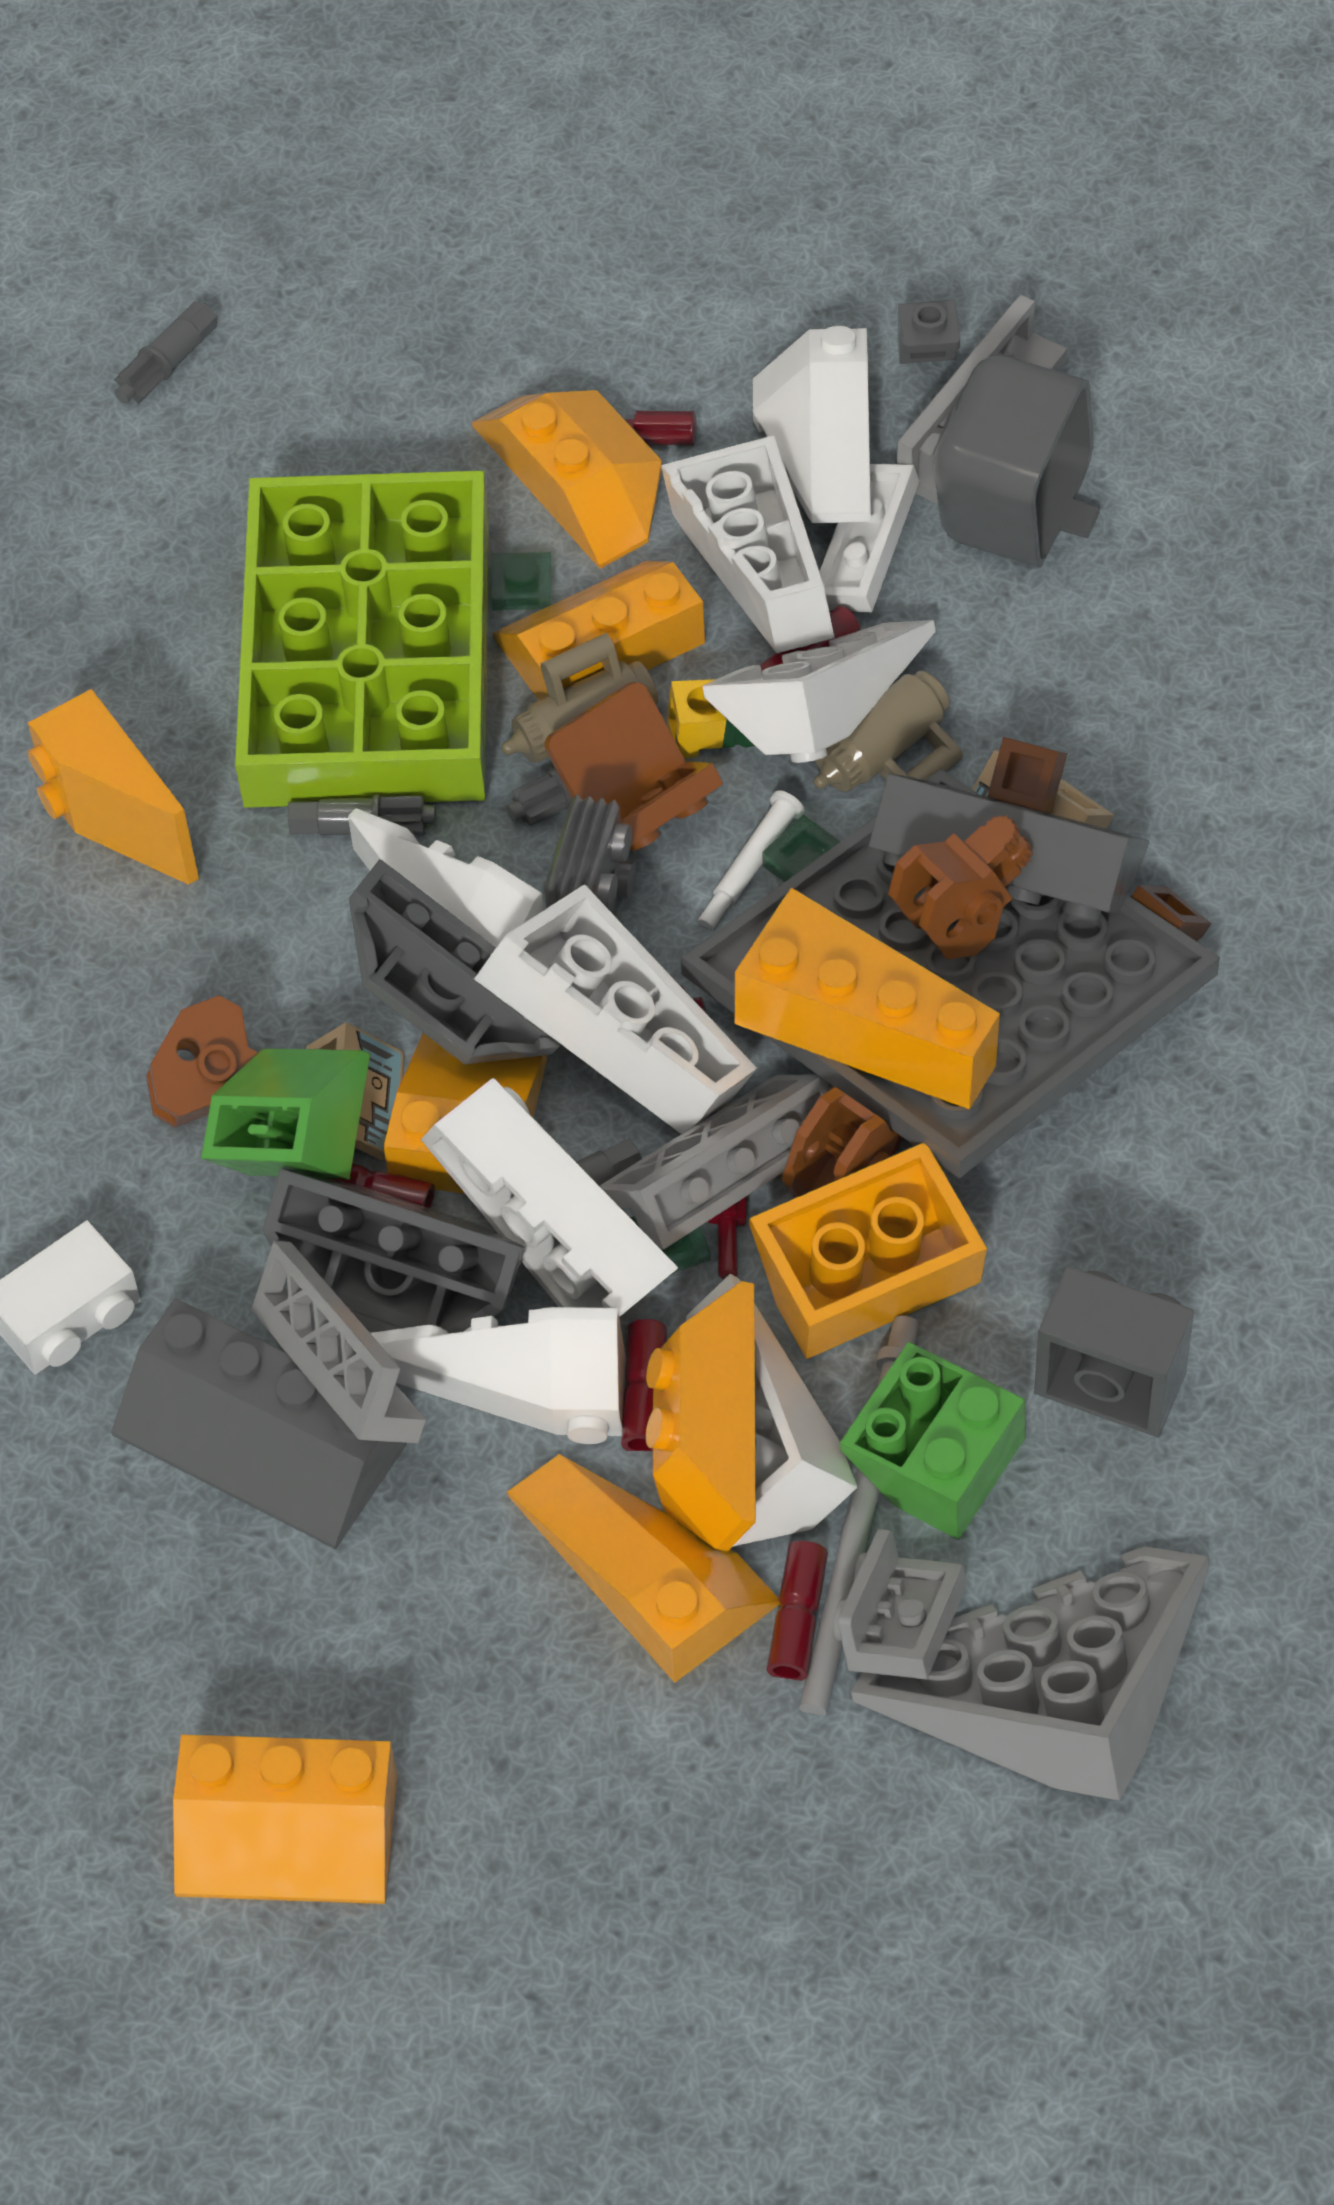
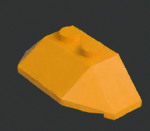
M597 390L551 392L520 396L472 422L473 428L599 569L648 543L661 479L662 460Z
M745 1281L738 1283L680 1325L661 1348H656L653 1351L646 1374L647 1385L649 1388H653V1411L647 1424L646 1444L649 1448H653V1478L663 1511L713 1548L729 1551L756 1523L754 1283Z

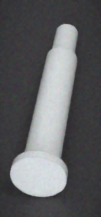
M775 791L770 797L772 807L713 892L714 897L697 920L699 925L712 931L714 930L729 906L736 903L792 819H800L805 809L796 797L785 791Z

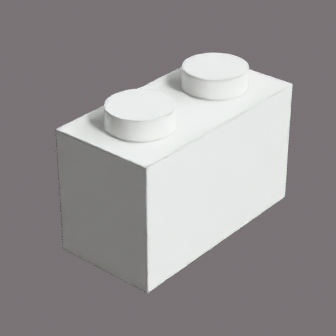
M86 1220L0 1280V1336L34 1375L49 1365L53 1367L61 1366L77 1354L84 1340L102 1328H116L130 1317L134 1310V1305L141 1301L133 1271Z

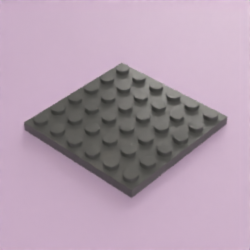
M942 769L926 779L927 781L976 793ZM876 816L681 957V975L735 1014V971L790 888H793L1000 1013L996 1067L970 1110L766 1036L832 1086L837 1087L886 1121L889 1128L911 1144L917 1146L925 1143L930 1148L938 1164L959 1179L1217 976L1220 960L1219 956L1128 895L1120 912L1101 911L1099 921H1094L1062 912L1065 900L1041 894L1039 905L1016 899L1008 902L1003 907L995 938L976 956L947 959L937 949L922 928L916 929L888 895L895 866L884 863L886 851L869 847ZM926 887L922 888L916 894L914 900L919 898L925 892ZM959 919L948 927L947 932L957 925Z

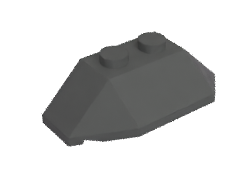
M379 859L349 897L362 986L464 1064L553 1054L559 1047V1042L474 980L496 947L387 863Z
M280 1168L262 1229L271 1246L273 1241L291 1242L370 1332L434 1325L441 1327L450 1334L464 1332L471 1327L472 1318L495 1317L507 1309L525 1246L482 1225L366 1187L287 1168Z

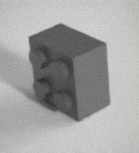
M1067 1266L1038 1330L1034 1394L1159 1438L1187 1372L1194 1309L1182 1306L1179 1301L1169 1295L1162 1293L1148 1294L1119 1284L1114 1278L1099 1271L1084 1272Z

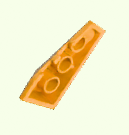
M558 1454L507 1491V1496L674 1683L780 1605L779 1598L738 1553L731 1549L724 1551L713 1548L670 1515L561 1454Z

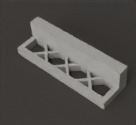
M1021 294L898 441L897 464L915 466L920 480L916 494L938 504L933 469L935 450L952 413L955 412L956 404L973 369L980 361L994 355L1007 356L1055 371H1059L1067 361L1068 348L1033 333L1034 300Z
M817 1074L775 1075L604 1182L599 1187L620 1208H632L639 1228L660 1249H665L782 1174L785 1170L797 1130L819 1097L830 1090L827 1081Z
M273 1241L251 1311L359 1440L418 1443L426 1419L396 1385L401 1368L291 1242ZM286 1278H287V1288H288V1290L283 1289L284 1284H285V1281H286Z

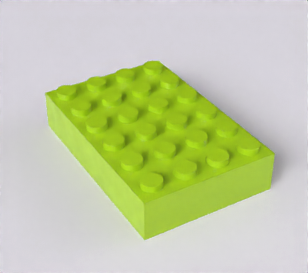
M484 470L249 478L235 767L244 808L288 806V803L291 801H319V799L372 798L374 794H381L382 797L422 796L424 797V802L486 801L489 510Z

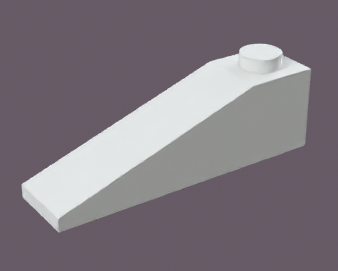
M832 326L827 329H809L753 378V422L759 432L764 431L767 437L775 436L784 466L789 473L792 490L811 523L871 522L867 328L850 329L845 326Z
M934 620L882 623L829 640L830 647H822L805 652L795 651L782 655L783 664L769 667L762 672L760 665H751L736 670L703 685L704 697L765 755L790 754L791 762L795 763L821 759L827 756V747L852 734L882 695L936 632Z
M357 808L348 815L353 849L369 870L374 867L379 859L383 860L495 947L498 946L506 934L544 911L541 892L492 861L477 856L468 864L453 858L455 853L451 845L436 840L427 848L420 845L415 836L403 826Z
M729 1274L686 1316V1321L740 1283V1279ZM755 1303L756 1523L733 1546L812 1530L858 1488L846 1456L840 1450L838 1437Z
M549 1307L529 1310L528 1323L498 1326V1321L493 1316L472 1318L471 1327L464 1332L450 1334L441 1327L434 1325L370 1333L401 1368L396 1382L398 1384L556 1435H567L570 1440L576 1443L598 1444L605 1441L607 1436L622 1435L623 1403L626 1389V1356L618 1308Z

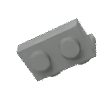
M878 1529L868 1552L861 1553L857 1559L854 1583L847 1599H842L838 1602L834 1613L833 1632L835 1639L842 1641L848 1671L927 1680L967 1586L963 1564L898 1557L893 1531Z

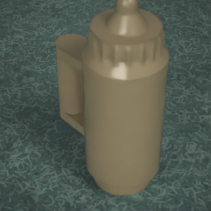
M607 633L541 663V670L549 696L530 704L525 712L516 715L512 719L513 735L502 744L501 749L506 755L516 752L523 753L531 763L549 758L544 746L549 734L627 683L640 682L644 684L657 705L658 693L652 677L640 661H635L629 665L623 661L619 662L614 644ZM602 662L604 670L563 688L561 680Z
M918 671L914 675L905 674L893 683L852 734L827 747V756L816 760L820 773L814 778L815 787L823 789L830 784L839 791L847 792L851 791L858 784L868 783L879 773L885 780L888 774L926 780L940 769L947 772L963 758V753L959 746L938 725L942 722L943 713L950 705L948 695L940 682L931 674L925 671ZM924 737L936 750L908 773H905L894 761Z

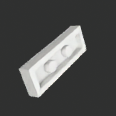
M870 464L871 522L837 523L820 569L829 611H832L837 606H843L850 612L873 611L920 481L914 465Z

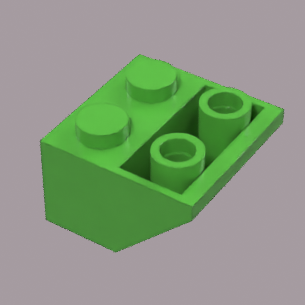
M263 1048L212 1095L201 1159L249 1176L278 1177L280 1168H287L329 1179L349 1180L370 1053L363 1050Z
M908 1342L840 1441V1450L895 1507L959 1540L1026 1438L1025 1399Z

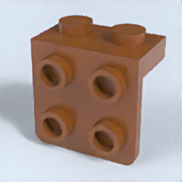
M640 682L627 683L549 734L544 743L545 750L571 798L578 794L583 801L591 796L595 803L601 798L604 799L607 805L613 800L617 802L620 807L621 823L630 824L632 827L630 851L638 850L655 841L661 835L659 827L672 818L682 819L704 808L708 804L706 795L723 785L713 763L685 761L647 687Z

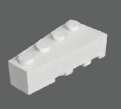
M775 436L761 438L661 465L673 516L776 653L833 639L834 633L824 584Z
M585 884L506 934L474 978V980L681 1134L726 1107L757 1069Z
M494 1078L434 1124L422 1137V1142L497 1233L525 1246L521 1262L558 1307L618 1308L620 1317L678 1269L664 1252L530 1116L529 1110L520 1096L508 1087L503 1088Z

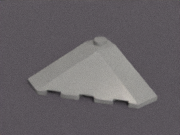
M1143 1546L1120 1555L1124 1568L1120 1572L1102 1577L1097 1582H1086L1085 1576L1080 1570L1032 1588L1036 1602H1033L1032 1605L1018 1608L1008 1616L1004 1614L997 1615V1610L993 1604H989L952 1619L947 1631L948 1635L944 1638L927 1680L862 1672L851 1690L853 1702L1054 1789L1120 1801L1149 1744L1209 1569L1208 1556Z

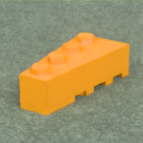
M790 888L735 971V1024L969 1110L996 1067L1000 1013L793 888Z

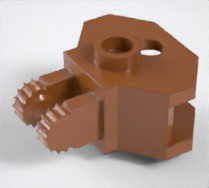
M1001 815L998 817L993 816L990 821H986L987 824L985 826L981 825L964 842L953 833L944 842L914 845L896 862L888 895L916 929L922 928L937 949L947 959L976 956L995 938L1003 907L1013 899L1005 887L1022 872L1021 869L1023 867H1027L1028 862H1031L1030 857L1033 855L1031 849L1033 848L1025 836L1022 837L1020 835V829L1012 818L1009 819L1007 815L1005 817ZM926 887L925 892L919 898L914 900L916 894L922 888ZM959 919L957 925L947 932L948 927Z
M218 995L180 1011L146 1074L152 1115L176 1128L209 1115L212 1095L258 1054L257 1051L248 1046L242 1007ZM180 1050L189 1051L195 1059L185 1061L178 1056L177 1052Z
M834 1087L819 1097L797 1130L781 1180L788 1192L797 1198L808 1193L810 1190H816L892 1157V1154H895L899 1148L901 1136L889 1128L886 1121L837 1087Z

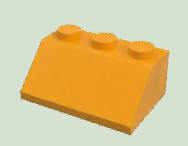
M645 561L492 632V635L535 697L540 700L549 696L541 670V663L604 633H607L611 638L619 662L623 661L629 665L635 661H640L647 670L704 644L703 601L674 562ZM602 662L561 680L563 688L604 670Z
M925 1143L749 1219V1225L776 1305L806 1360L891 1323L896 1316L909 1315L982 1281L987 1247L933 1153Z
M181 1734L173 1796L175 1897L385 1904L397 1784V1769L391 1741Z

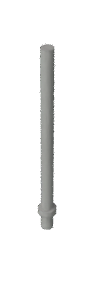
M903 1315L894 1318L888 1344L879 1350L876 1366L881 1368L878 1385L906 1344L910 1342L915 1345L919 1322L916 1319ZM858 1468L855 1476L858 1488L851 1493L799 1707L802 1712L825 1716L827 1713L843 1646L842 1641L835 1639L833 1632L835 1609L840 1600L847 1599L854 1583L856 1562L859 1555L863 1552L865 1553L879 1496V1489Z

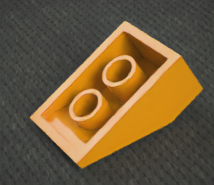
M92 689L28 722L34 747L28 750L27 754L33 769L43 782V785L37 787V793L52 819L55 820L63 816L75 833L188 885L199 879L184 808Z
M422 1033L397 1090L383 1147L388 1172L433 1183L435 1190L465 1194L422 1142V1137L434 1124L492 1078L503 1088L508 1087L515 1091L524 1101L530 1116L534 1119L548 1055L464 1064L426 1034Z

